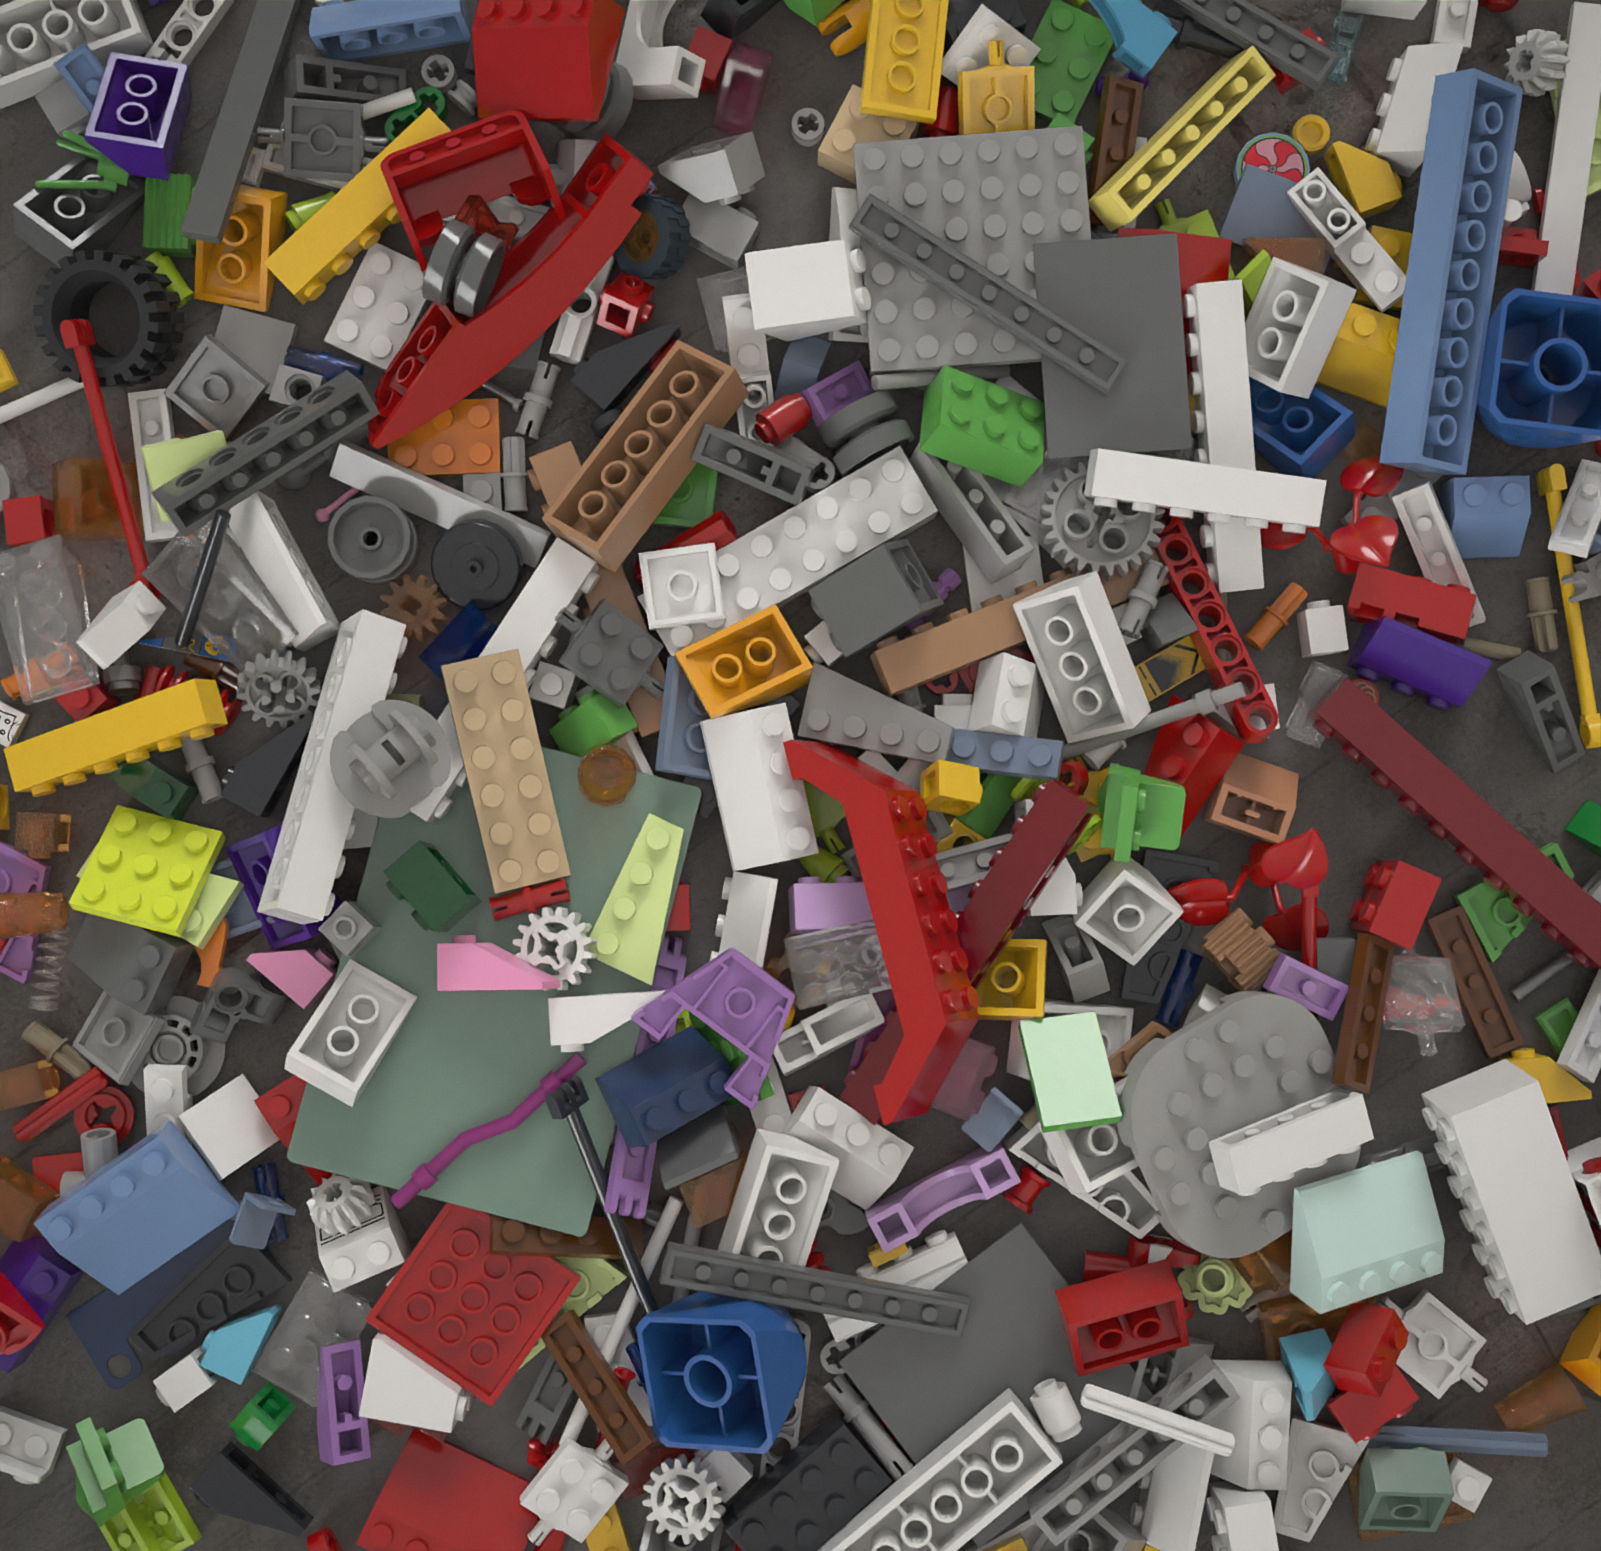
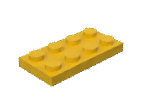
M871 0L859 112L927 124L935 122L949 0Z

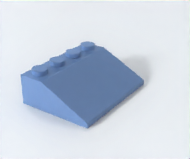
M169 1120L50 1203L33 1224L61 1256L119 1295L237 1214L240 1205L173 1122Z

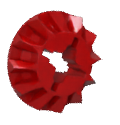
M106 1085L74 1109V1124L78 1133L81 1135L86 1131L96 1128H112L116 1130L117 1143L125 1139L126 1135L134 1127V1115L137 1111L132 1106L131 1096L119 1090L117 1086ZM100 1105L104 1109L116 1106V1109L113 1110L114 1113L110 1116L113 1121L112 1125L108 1121L94 1124L101 1115Z

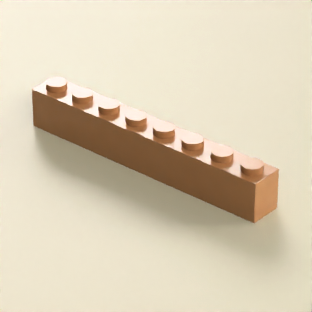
M571 441L529 457L533 467L527 470L535 492L542 489L547 503L541 505L544 515L582 466ZM597 563L599 569L596 573L600 575V578L590 594L584 593L589 607L583 609L585 617L587 618L592 613L599 601L606 599L650 634L623 565L621 564L614 573ZM658 654L652 663L649 674L665 685L666 671ZM640 686L634 690L627 702L631 709L630 713L638 724V727L632 730L634 734L640 732L641 737L646 739L659 734L663 694L660 698L655 699Z
M1150 547L1153 554L1149 560L1161 563L1155 548ZM1140 557L1142 565L1137 571L1128 565V573L1123 578L1115 569L1110 581H1107L1103 571H1098L1112 609L1129 602L1127 595L1130 589H1135L1145 567V559ZM1070 567L1064 568L1049 575L1050 582L1037 586L1036 581L1026 583L1015 589V596L1003 600L1001 594L981 602L982 609L968 613L967 608H964L946 616L947 623L934 627L932 622H928L912 629L913 636L899 641L897 636H893L877 643L878 650L873 652L870 659L885 695L891 698L1027 643L1013 604L1061 581L1077 577L1075 572L1072 573ZM1084 569L1080 575L1089 573V570ZM1167 575L1165 576L1160 589L1169 583Z

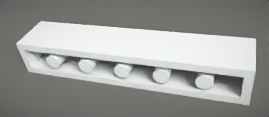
M1098 448L1090 450L1084 497L1095 498L1094 505L1117 508L1118 501L1132 503L1133 511L1155 513L1156 507L1170 508L1169 515L1175 517L1193 518V512L1207 513V521L1230 523L1231 517L1245 519L1244 526L1268 529V523L1272 522L1283 524L1282 531L1305 534L1306 527H1319L1327 480Z

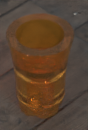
M48 891L31 893L0 892V940L33 934L51 933L52 930H66L69 923V907L65 893L50 894Z
M1557 1361L1522 1387L1505 1395L1506 1399L1493 1405L1504 1426L1511 1432L1527 1431L1533 1433L1560 1419L1587 1411L1580 1394Z

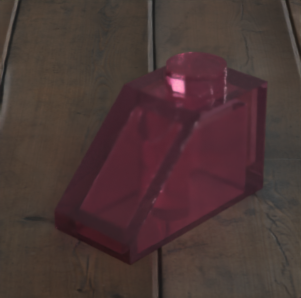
M739 41L727 61L713 123L714 128L734 135L751 132L767 88L775 53Z

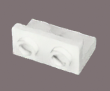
M0 1405V1471L14 1475L13 1478L20 1483L29 1485L39 1484L53 1472L68 1429Z

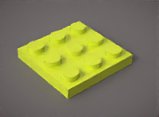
M117 805L69 904L73 910L181 937L226 838L222 831L175 819H167L163 816Z

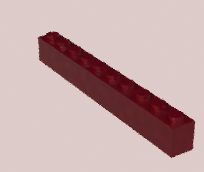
M1348 678L1337 680L1307 713L1314 720L1312 723L1314 729L1325 738L1330 739L1333 737L1343 746L1340 749L1341 753L1351 762L1357 765L1361 762L1371 771L1368 775L1369 778L1382 789L1387 790L1390 788L1400 798L1397 800V803L1404 810L1414 816L1418 813L1428 822L1425 827L1433 836L1441 841L1448 840L1456 848L1454 854L1462 862L1471 867L1475 865L1484 873L1482 879L1491 888L1498 892L1503 890L1513 899L1510 904L1515 910L1527 918L1532 916L1541 924L1539 930L1544 936L1555 943L1560 941L1570 950L1567 955L1573 962L1584 969L1587 967L1601 969V905Z
M1050 779L1048 784L1044 782L1038 787L1032 797L1034 805L1026 816L1022 815L1016 820L1010 831V834L1013 835L1005 848L1001 847L994 853L989 862L990 871L984 880L979 879L972 886L967 896L970 901L963 911H958L955 914L958 922L956 933L960 947L963 948L967 955V973L970 984L975 990L983 981L1099 808L1062 781ZM894 1006L884 1020L887 1026L881 1035L875 1036L867 1044L863 1052L866 1057L861 1065L854 1067L844 1079L843 1085L846 1087L839 1096V1098L873 1125L883 1123L873 1086L882 1084L904 1037L897 1006Z

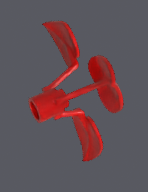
M1380 456L1366 457L1352 462L1342 471L1340 476L1342 488L1346 491L1355 492L1353 495L1352 522L1348 523V526L1334 531L1330 541H1328L1318 527H1306L1305 534L1284 532L1282 531L1283 524L1269 522L1268 529L1260 528L1261 547L1266 549H1287L1293 547L1306 537L1307 530H1309L1320 541L1324 552L1332 553L1335 569L1339 573L1351 574L1357 572L1359 562L1388 567L1393 548L1398 539L1397 523L1392 518L1381 515H1370L1360 519V501L1363 494L1371 497H1380L1389 493L1400 482L1404 468L1379 463Z
M1314 827L1299 836L1277 844L1258 842L1249 848L1248 865L1241 866V874L1230 893H1228V886L1225 882L1213 878L1188 881L1167 890V892L1183 908L1184 912L1179 917L1180 919L1196 926H1209L1221 922L1229 915L1230 908L1227 902H1232L1236 899L1247 877L1257 886H1271L1275 907L1279 914L1266 917L1263 921V928L1274 939L1275 946L1290 951H1301V904L1293 905L1285 910L1278 883L1279 885H1285L1288 882L1297 889H1308L1321 883L1328 871L1326 847ZM1317 907V938H1326L1329 932V921L1326 914Z

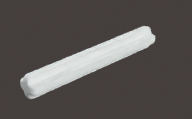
M1086 1384L1082 1391L1081 1405L1090 1410L1225 1457L1230 1456L1233 1451L1235 1438L1232 1433L1092 1384Z

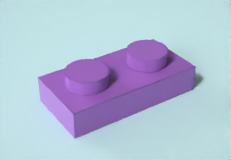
M858 360L799 394L808 403L812 412V419L818 427L823 421L842 408L876 391L872 389L871 382Z
M1281 952L1263 984V987L1269 991L1290 998L1303 1005L1306 1009L1333 1021L1349 987Z

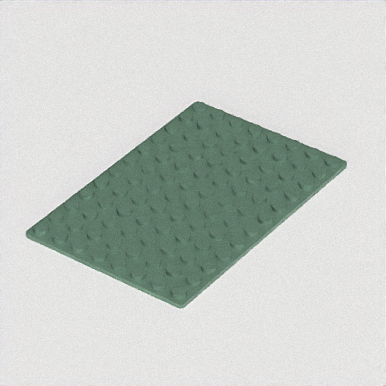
M541 747L571 875L565 876L568 885L566 889L553 892L558 893L569 890L571 901L547 907L552 908L554 912L557 907L568 908V915L572 912L580 913L582 916L579 924L590 923L592 926L589 932L586 933L587 937L590 936L648 814H653L684 829L657 959L658 964L702 796L701 790L696 786ZM468 782L462 788L457 785L449 797L453 800V804L442 820L436 818L433 823H430L411 811L401 818L379 817L356 903L382 928L356 956H346L342 953L335 981L351 959L417 996V1000L353 1107L314 1085L306 1083L287 1152L288 1160L293 1163L399 1190L412 1178L411 1173L422 1163L428 1164L460 1133L509 1115L541 1085L540 1080L551 1070L553 1072L558 1070L576 1053L561 1052V1045L551 1046L548 998L651 991V985L597 959L587 960L586 964L590 966L592 972H580L579 975L582 983L573 985L568 981L569 985L566 991H558L557 988L553 989V991H437V944L452 943V935H476V943L491 942L515 955L521 952V947L514 945L513 940L522 939L524 936L518 929L519 925H531L528 917L529 912L500 919V921L494 920L492 912L496 909L507 907V905L491 909L489 897L522 890V887L494 893ZM419 840L432 843L482 901L448 932H434L431 929L425 931L411 915L415 910L414 907L405 899L402 901L398 900L385 884L390 879L383 871ZM560 878L532 884L531 886H538L541 884L559 880ZM539 908V909H538V913H536V914H538V915L541 916V917H542V908ZM561 923L551 924V927L556 928L558 933L561 930L568 929V927ZM553 942L556 949L559 944L558 942ZM554 950L551 954L552 956H557ZM552 965L549 968L542 969L550 975L560 974L559 971L553 969ZM633 1020L625 1022L591 1043H585L584 1051H577L587 1064L574 1076H578L582 1080L589 1097V1101L580 1106L579 1109L603 1169L616 1122L595 1078L634 1056L641 1026ZM546 1102L516 1129L469 1146L437 1175V1182L427 1191L422 1189L417 1194L579 1237L584 1236L588 1231L597 1198L567 1119H552Z

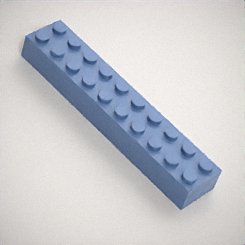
M1475 68L1435 76L1395 358L1392 367L1384 434L1381 443L1379 463L1429 475H1466L1523 94V88Z

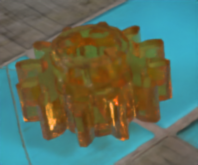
M404 574L403 586L391 581L389 585L394 591L393 595H381L380 598L389 604V608L383 609L379 613L383 617L392 618L397 622L406 624L403 636L407 640L410 638L411 632L414 631L415 637L420 641H424L425 629L437 634L439 631L434 624L435 620H447L448 617L439 611V607L447 605L448 600L442 597H435L440 592L437 583L426 588L428 585L426 576L420 575L417 583L414 584L413 579L408 574ZM411 600L422 604L421 609H416L418 614L415 616L406 610L407 606H412Z

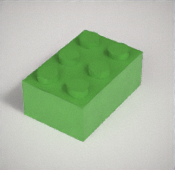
M944 365L924 391L919 451L1021 487L1043 463L1044 402Z

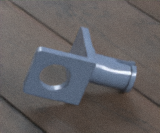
M994 1087L962 1125V1130L987 1152H991L1024 1112Z
M245 1192L244 1197L234 1198L240 1205V1209L237 1214L230 1218L235 1223L229 1241L235 1245L264 1249L277 1213L295 1216L296 1209L279 1198Z

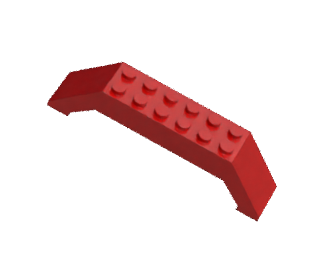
M801 740L783 742L792 780H806L843 804L901 1021L904 1037L882 1084L873 1086L883 1125L926 1114L979 1019L977 1010L979 999L968 977V958L959 944L956 933L958 922L947 900L948 886L946 878L939 871L935 856L937 854V845L934 837L929 833L925 819L927 816L925 802L919 796L917 790L829 743Z

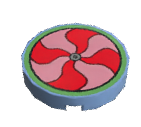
M1271 132L1260 134L1248 141L1237 156L1233 170L1235 186L1237 187L1246 164L1253 165L1297 183L1309 175L1310 166L1308 156L1300 143L1288 135Z

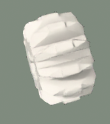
M1533 29L1529 30L1527 35L1516 36V47L1506 49L1510 59L1502 65L1509 70L1504 81L1523 88V94H1528L1529 96L1538 97L1544 95L1546 91L1556 90L1557 79L1567 77L1563 67L1564 64L1571 61L1567 56H1564L1569 45L1564 41H1560L1561 35L1554 31Z
M335 1173L329 1179L321 1177L322 1184L311 1189L313 1197L306 1202L315 1225L318 1228L321 1227L322 1230H325L326 1233L332 1236L339 1232L348 1235L353 1226L361 1228V1220L372 1216L370 1207L376 1202L369 1182Z

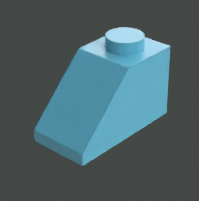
M276 1303L227 1321L216 1331L211 1330L200 1350L205 1353L200 1366L242 1385L252 1375L284 1306Z
M1324 1328L1279 1338L1281 1361L1292 1380L1293 1392L1306 1421L1315 1420L1337 1387L1323 1366L1334 1343L1330 1342Z

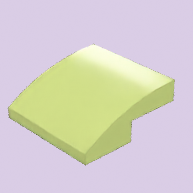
M216 430L184 439L177 437L141 446L140 449L152 492L225 447L227 444L223 431ZM155 500L160 521H170Z

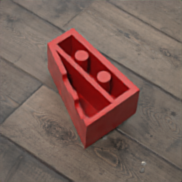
M1359 562L1347 607L1350 621L1366 624L1385 616L1443 641L1464 646L1477 595L1470 593V588L1462 585L1447 584V586L1433 583L1430 579L1424 577L1408 576Z
M1172 694L1167 708L1186 700ZM1201 712L1160 726L1143 773L1146 776L1180 784L1185 788L1186 798L1181 837L1246 743L1208 714L1202 715Z

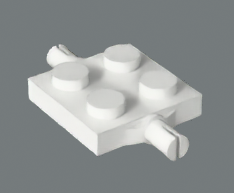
M1424 1288L1413 1302L1403 1310L1387 1296L1381 1299L1389 1308L1395 1309L1409 1332L1407 1345L1401 1351L1396 1362L1400 1368L1438 1399L1443 1396L1452 1384L1460 1379H1463L1476 1392H1481L1484 1388L1472 1379L1473 1377L1486 1387L1488 1380L1471 1367L1475 1355L1487 1341L1484 1337ZM1378 1302L1377 1306L1384 1307L1381 1303Z
M567 1437L520 1495V1504L540 1518L534 1528L527 1534L532 1543L535 1541V1545L540 1546L552 1529L563 1531L582 1543L629 1485L628 1476L614 1468L608 1460L613 1454V1450L606 1439L594 1450L582 1447Z

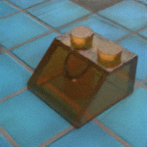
M72 456L53 463L55 539L79 541L125 540L104 460ZM121 461L141 538L143 539L145 538L137 466L133 462Z

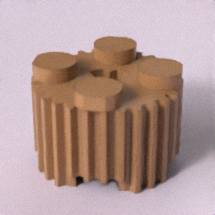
M1240 908L1231 912L1203 936L1204 942L1199 948L1210 962H1214L1225 974L1226 980L1238 992L1260 991L1280 952L1276 948L1271 949L1275 941L1261 926L1255 930L1251 928L1253 922Z

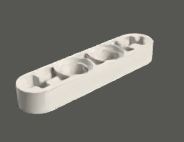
M184 0L145 57L188 64L189 66L235 0H211L214 3V8L207 16H199L195 13V7L201 0ZM182 29L192 31V40L188 45H175L174 37L178 31ZM167 47H170L179 57L176 59L172 54L169 55L166 51Z

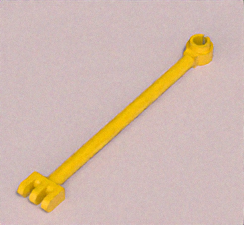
M1558 463L1542 469L1536 474L1539 497L1546 496L1551 532L1554 530L1563 507L1561 491L1567 489L1564 467ZM1555 551L1581 716H1579V735L1586 749L1601 747V718L1596 708L1579 601L1569 602L1568 598L1575 593L1573 583L1570 582L1563 585L1561 583L1563 576L1574 573L1572 555Z

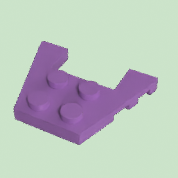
M0 840V927L12 933L0 955V972L22 984H27L32 979L51 866Z
M732 946L632 1014L631 1020L660 1040L684 1009L690 1011L747 1054L742 1063L724 1084V1089L753 1110L758 1101L759 1091L764 1078L767 1076L772 1055L777 1042L780 1040L795 994Z

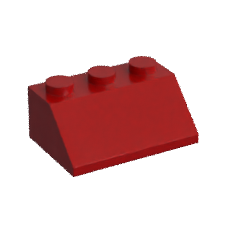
M1167 1259L1055 1290L1060 1319L1078 1377L1190 1345L1182 1291Z

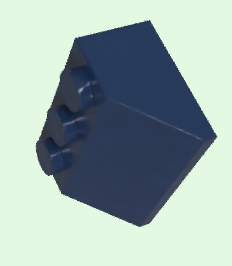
M692 1026L679 1031L595 1078L628 1148L648 1146L733 1097L724 1089V1084L732 1075L725 1057Z

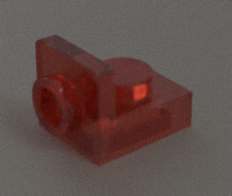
M468 195L454 218L474 228L475 240L486 232L506 241V251L510 248L511 242L519 231L515 223L499 222L480 195Z

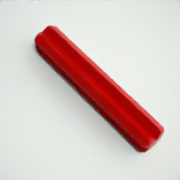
M93 1067L14 1124L12 1128L15 1133L14 1137L18 1141L22 1140L23 1142L32 1140L108 1085L109 1078L107 1074L98 1067Z

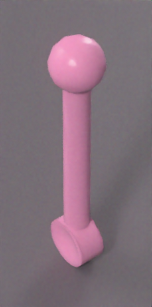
M352 487L325 509H318L315 512L316 520L320 523L327 522L333 511L360 490Z

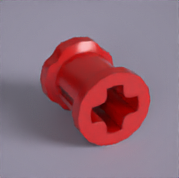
M1023 1163L1020 1168L1022 1173L1019 1176L1021 1182L1012 1186L1010 1191L1005 1190L1002 1195L1016 1207L1031 1215L1033 1203L1044 1187L1049 1188L1052 1183L1033 1168Z

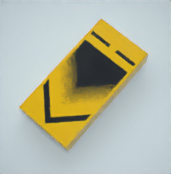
M1189 635L1135 666L1148 702L1206 669Z

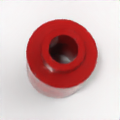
M949 86L939 87L936 120L933 124L923 123L921 130L923 136L929 138L959 135L958 89Z
M785 394L756 414L754 429L764 443L778 446L806 427L807 421L812 417V412L808 403L800 394Z

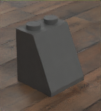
M907 538L881 544L808 590L812 597L811 605L813 610L821 619L825 620L831 631L830 639L838 651L843 652L845 657L863 651L944 605Z

